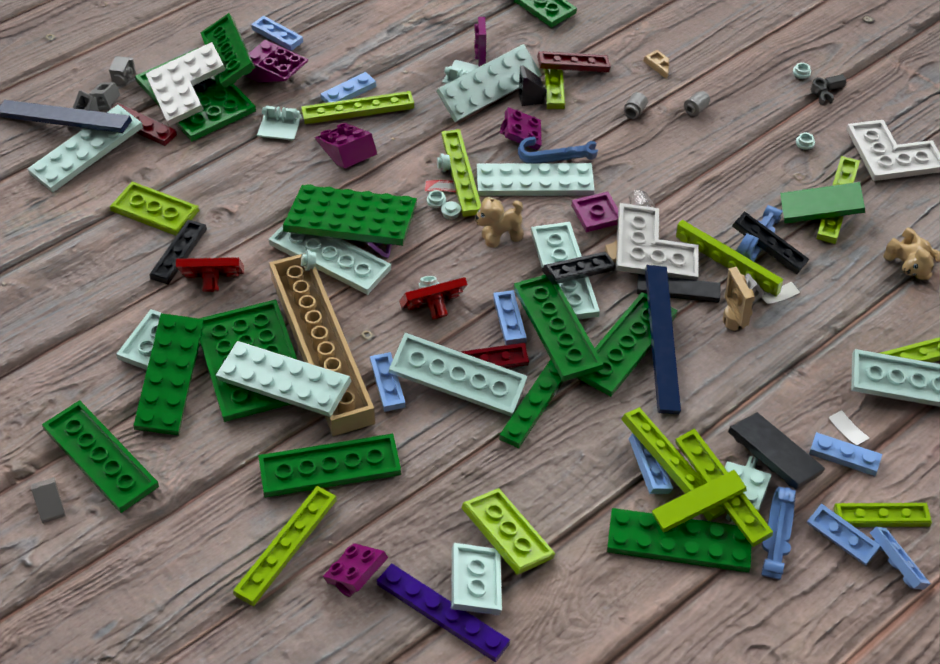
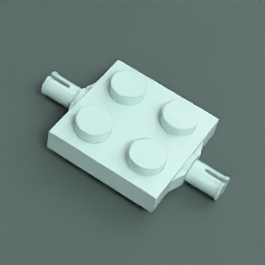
M749 456L746 466L727 461L725 469L727 472L732 470L737 472L747 487V491L744 494L759 512L772 474L756 470L758 458L754 457L753 459V456ZM728 514L726 515V519L730 521L731 517Z

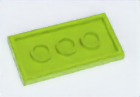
M132 181L110 205V210L177 236L187 220H192L199 212V207Z
M499 488L463 502L462 510L517 575L554 558L555 552Z

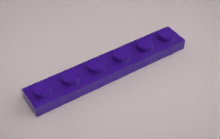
M392 563L377 579L379 587L495 663L510 645V639L467 611L452 609L451 601Z

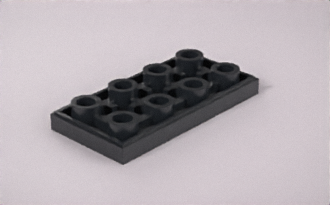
M758 412L730 426L728 433L738 443L745 446L754 457L759 458L772 472H775L784 479L787 485L796 490L821 475L825 470L820 463Z

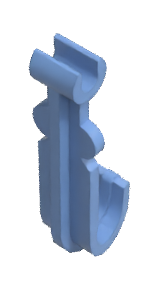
M529 137L521 141L518 147L519 158L525 163H546L584 157L593 160L598 154V149L595 150L597 144L595 141H589L586 145L526 152L524 148L536 143L535 137Z
M768 205L763 213V219L759 222L775 233L773 225L774 223H779L783 211ZM746 234L736 251L754 262L762 251L756 245L759 238Z
M778 487L774 493L768 519V525L773 531V536L762 543V548L768 552L767 559L764 560L761 575L781 580L784 570L782 557L788 555L791 550L788 541H790L796 490L788 487Z

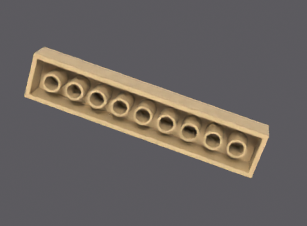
M302 254L269 262L272 282L303 361L350 376L351 383L332 416L324 415L332 436L375 424L374 406L316 267L306 271L304 266H301Z

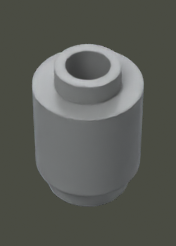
M704 91L696 92L684 102L686 113L691 116H697L709 106V95Z
M639 92L631 95L624 106L626 117L635 119L641 115L648 104L646 96Z

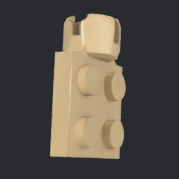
M733 267L728 270L725 299L728 306L724 309L723 323H726L725 327L729 330L736 331L739 326L744 329L749 325L755 296L753 290L748 288L745 276L739 272L737 267Z

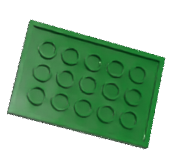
M185 53V54H183V55H181V56H179V57H176V58H174V59H172V60H170V61H173V60H175V59H177V58H180V57L186 55L187 53ZM170 61L135 76L136 82L159 107L160 105L146 73ZM214 75L211 77L210 86L204 93L195 91L204 110L175 124L191 141H194L256 112V106L235 84L224 88L218 76Z
M311 184L302 185L283 223V232L403 246L417 206V198L394 196L388 193L377 194L370 191L360 192L351 189L342 190L334 189L333 187H317Z
M276 299L200 318L204 319L200 344L224 422L291 405L219 381L216 377L217 372L237 341L297 359Z

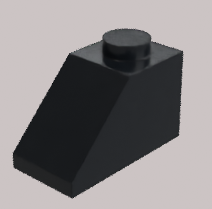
M520 66L518 95L521 105L543 104L544 96H547L546 85L542 84L539 76L525 66Z

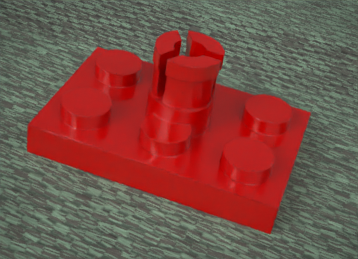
M239 257L176 259V268L186 278H197L198 275H202L203 292L219 291V274H226L227 277H238L239 274H244V265Z
M466 277L406 292L399 301L401 309L408 308V310L419 308V304L427 302L432 320L448 315L443 298L447 297V300L459 297V294L463 293V290L468 285Z

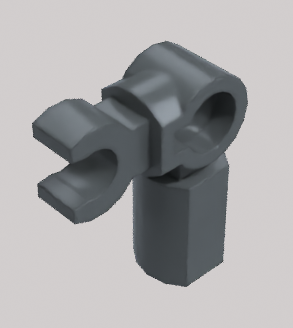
M843 74L825 79L815 78L811 86V92L819 97L821 105H824L825 99L831 104L833 103L834 95L828 91L845 87L846 78Z

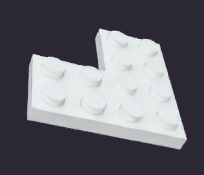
M211 42L146 73L169 126L204 110L193 85L226 69Z
M884 120L848 124L846 130L873 181L940 172V152L933 140L897 145Z
M625 203L619 204L616 271L645 274L646 265L666 266L668 277L698 279V245L660 240L659 208Z

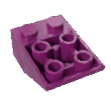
M264 40L249 53L255 68L245 76L257 82L287 81L308 62V59Z
M347 123L337 125V128L334 130L322 131L319 136L315 137V140L334 163L344 169L378 154L372 133Z

